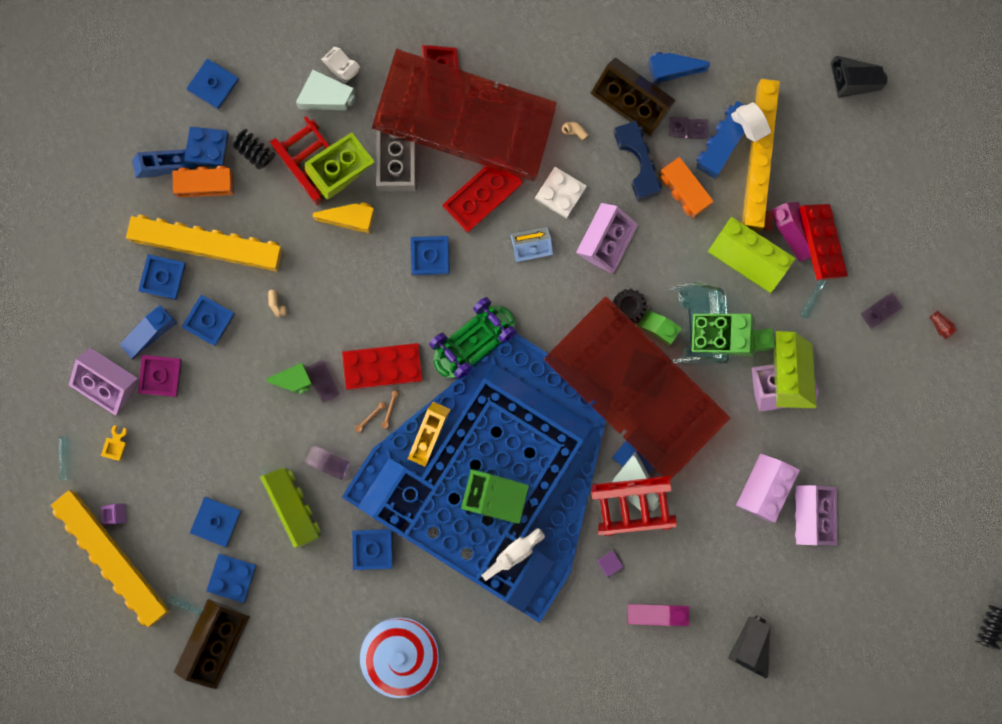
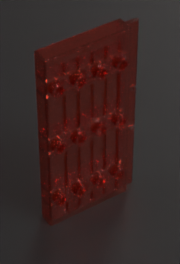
M396 48L371 129L533 182L536 180L557 102L498 83L497 88L493 87L495 81L462 70H458V75L454 74L456 68Z
M607 296L544 358L589 404L593 399L596 401L592 407L619 434L625 429L627 432L623 435V438L663 477L670 476L672 479L731 419L712 398Z

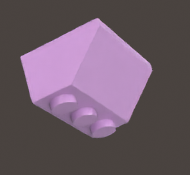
M601 203L576 253L586 261L614 274L639 224L618 206Z
M89 348L76 359L69 386L117 416L133 393L138 378L92 348Z
M774 364L752 367L754 396L759 412L788 408L776 407ZM815 380V392L817 401L819 389Z
M760 454L736 506L769 523H775L798 475L799 469L778 459Z
M818 485L796 486V544L838 545L837 487Z

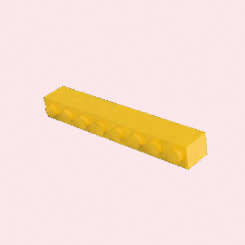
M761 79L757 85L755 104L763 112L771 133L756 142L751 140L742 224L755 232H760L764 228L780 84V81Z
M138 215V217L131 216L126 235L130 242L276 272L279 270L283 253L281 246H278L279 243L273 241L262 243L260 239L249 237V240L243 239L241 235L233 233L230 236L223 235V232L218 230L208 232L204 231L205 229L202 227L193 226V228L186 227V224L179 222L169 224L167 220L159 218L156 221L149 220V217L144 215Z
M67 491L51 504V507L54 509L52 511L54 516L59 520L62 519L66 524L64 526L66 531L70 535L74 534L78 539L76 541L78 546L82 550L86 549L90 554L88 558L94 565L98 564L102 570L100 572L102 576L113 583L114 591L119 596L122 595L125 598V604L131 611L134 610L137 613V619L141 625L151 627L170 612V609L75 491Z

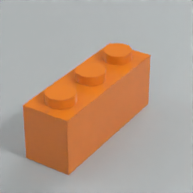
M680 157L661 169L659 174L660 181L664 186L670 188L672 197L676 201H680L683 205L682 209L687 216L695 218L714 202Z
M217 166L216 169L198 167L197 170L179 168L178 171H173V194L177 198L234 195L233 172L226 166Z

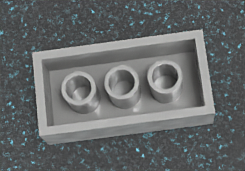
M377 112L376 186L378 191H416L415 112Z

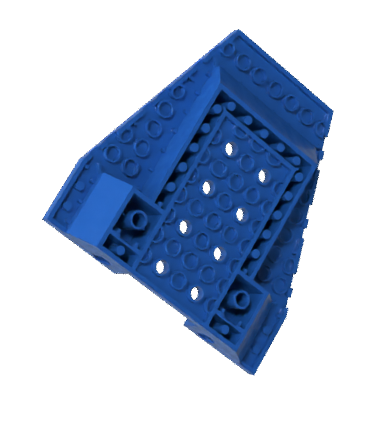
M515 334L511 340L504 344L501 343L495 350L473 366L468 375L453 382L398 429L378 443L369 453L342 498L540 623L571 573L613 393L523 337ZM432 402H435L451 410L427 465L424 467L409 460L408 457L426 412ZM494 427H499L502 430V435L498 438L491 435V429ZM526 448H533L535 450L533 458L528 459L525 457L524 450ZM473 460L480 461L481 468L478 470L479 472L529 485L519 524L494 518L493 524L486 526L482 522L484 515L461 509L471 471L470 463ZM453 493L460 496V502L456 505L449 502V496ZM431 527L438 528V537L430 538L428 536V529ZM536 529H540L544 533L545 538L532 548V553L508 570L499 571L486 581L481 576L497 562V557L518 538H525ZM464 548H470L473 552L472 557L468 560L463 559L461 556V551Z

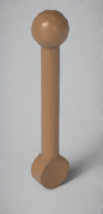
M394 390L391 393L392 399L386 414L385 421L381 423V426L384 429H387L389 427L388 421L391 415V411L396 397L399 396V392L397 390Z
M380 402L378 408H376L360 425L355 426V431L361 432L363 430V427L381 409H385L386 404L384 402Z

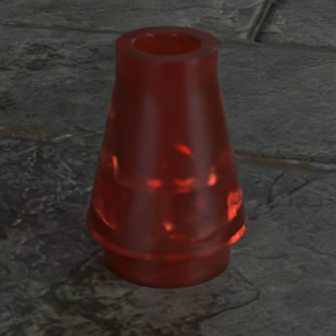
M936 311L929 317L940 337L943 336L944 339H947L957 331L955 324L939 311Z

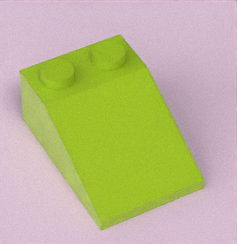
M351 132L305 162V171L328 200L346 188L372 166L375 161Z

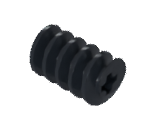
M244 129L236 136L233 148L238 150L240 155H244L246 160H250L249 162L255 165L257 169L266 167L274 159L275 152L269 155L270 148L267 147L263 150L265 144L262 142L257 145L259 139L251 140L253 133L246 135L248 129Z
M989 605L988 608L993 612H986L985 615L990 619H983V623L987 626H981L980 630L984 634L977 635L982 641L975 642L991 649H1001L996 643L1002 642V638L999 636L1002 634V609Z

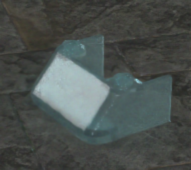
M697 282L670 286L669 291L678 292L680 305L684 309H688L690 346L685 347L682 352V358L673 359V363L683 365L727 363L729 355L692 352L693 314H727L726 296L723 289Z

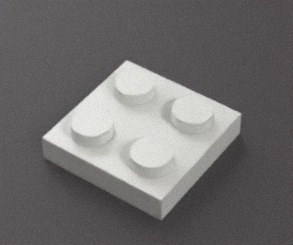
M554 167L536 195L535 200L567 219L587 186Z

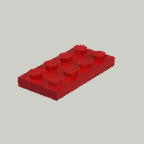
M497 155L443 203L442 207L468 234L522 186L523 181Z
M830 204L803 205L799 207L816 280L847 277L846 265Z
M418 343L342 352L346 390L423 382Z

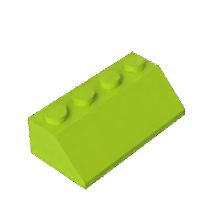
M730 217L707 251L770 294L795 260L793 256L733 217Z
M776 331L774 338L776 407L816 408L812 343L796 332Z
M283 467L260 476L294 548H301L321 538L319 535L321 529L317 522L313 523L310 517L313 513L309 505H305L302 500L304 498L303 492L300 487L296 488L293 482L296 478L292 470H287V468Z

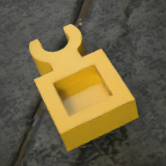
M114 425L111 429L113 437L112 439L106 437L101 456L122 461L127 443L122 442V439L127 436L128 429L123 428L122 433L118 434V426Z

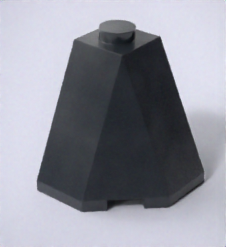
M835 56L831 61L838 98L881 91L886 86L888 78L883 70V66L842 56Z
M756 615L755 618L748 617L728 659L767 679L769 672L770 626L765 624L766 620Z

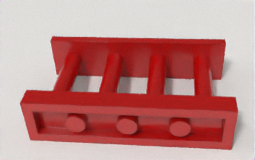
M305 116L304 120L307 126L284 142H279L277 138H274L270 141V144L317 206L322 202L320 197L322 193L316 185L312 186L310 184L311 178L305 170L301 172L298 166L301 161L322 146L325 149L330 146L319 133V126L314 119L310 121ZM310 132H313L318 140L295 157L294 155L290 157L287 153L288 148Z
M664 476L593 484L591 491L592 500H600L603 523H599L598 535L611 536L615 533L653 529L669 530L677 527L676 515H669L666 495L668 491H671V477ZM657 493L659 495L661 517L650 518L647 494ZM628 496H639L642 519L630 520ZM609 498H619L623 521L611 522L608 506Z

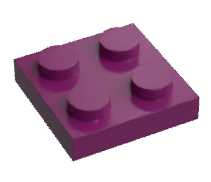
M142 355L137 393L177 397L182 359Z

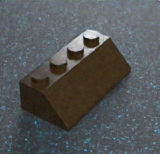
M616 57L607 64L590 93L628 121H636L638 126H641L642 130L649 136L653 134L676 101Z
M208 599L174 673L185 681L217 689L250 616L227 605Z

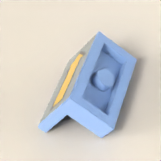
M547 227L510 234L516 262L553 255L551 238Z

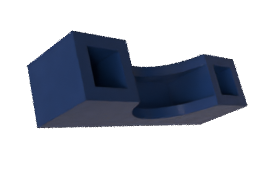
M636 121L615 127L613 134L619 150L632 153L640 164V173L633 179L631 184L637 202L658 196L661 191L660 189H662L660 179L655 176L654 171H656L653 160L650 161L648 154H650L648 144L643 142L642 137L644 134L642 127L638 126Z

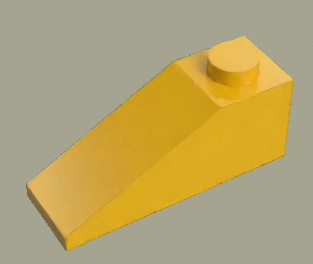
M361 202L360 204H350L314 212L313 218L318 222L370 234L375 211L370 204Z
M432 402L409 454V460L424 467L427 465L451 409Z

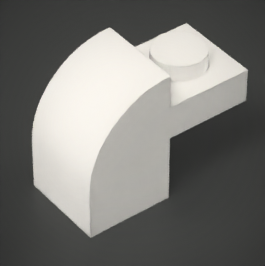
M333 47L321 59L344 83L353 78L360 68L356 61L350 60L337 47Z
M753 102L738 107L731 114L733 121L742 125L746 137L754 142L771 133L763 112Z

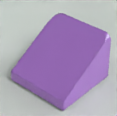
M125 504L101 506L102 526L127 522Z
M613 550L596 560L606 577L611 576L623 567Z

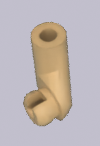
M567 122L561 127L564 134H576L582 141L589 136L578 122Z
M268 291L269 307L275 316H285L287 309L284 305L279 306L277 291Z

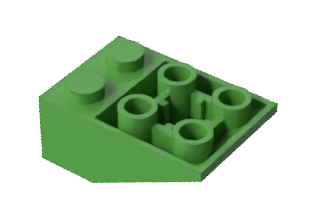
M693 314L692 352L754 356L755 317L752 314Z
M471 470L461 509L519 524L529 485Z

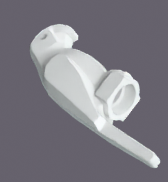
M536 529L529 536L518 538L497 557V562L481 576L486 581L499 571L508 570L532 553V548L545 538L544 533L540 529Z

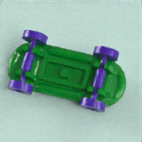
M488 297L478 301L473 307L477 314L449 338L444 333H440L430 341L429 346L436 350L433 361L438 373L446 378H457L458 380L468 375L473 368L472 366L499 344H504L515 336L517 330L515 329L513 314L505 307L490 306L492 302Z

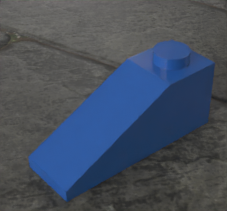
M658 52L650 57L648 65L653 84L706 72L710 63L709 61L677 54Z
M186 149L138 152L132 160L136 178L156 177L173 173V171H178L179 168L192 169L197 166L185 164Z
M159 305L143 318L122 341L120 346L131 359H134L177 322L163 306Z

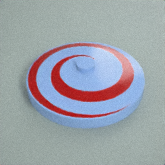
M401 617L385 620L375 626L363 642L360 652L361 669L367 682L379 693L393 698L413 696L425 689L436 674L439 664V650L436 640L424 625L415 620Z

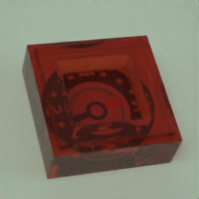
M766 211L763 231L773 230V211Z

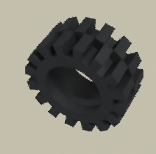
M631 288L619 292L612 302L614 317L619 322L622 321V324L629 323L631 325L639 322L647 309V301L644 299V295L640 294L638 290L634 291ZM625 300H633L636 303L637 308L634 313L628 314L623 311L622 303Z

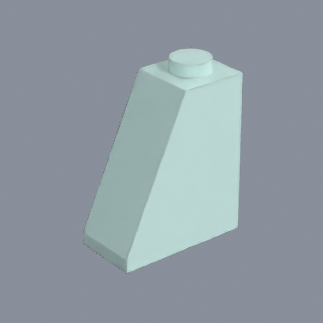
M312 70L296 104L301 110L347 111L348 107L353 105L356 96L353 88Z
M634 453L611 482L650 478L639 455ZM657 493L647 494L648 508L651 512L660 504ZM628 496L627 500L641 510L639 496Z

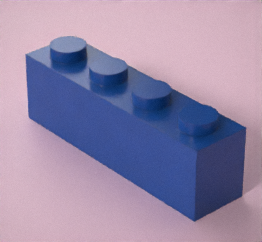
M736 101L734 106L730 104L725 112L727 118L725 121L720 120L715 129L718 131L716 136L711 135L706 143L708 149L706 152L702 151L696 160L699 162L696 168L714 179L717 178L744 133L742 125L733 121L731 116L738 107L744 105L739 101Z

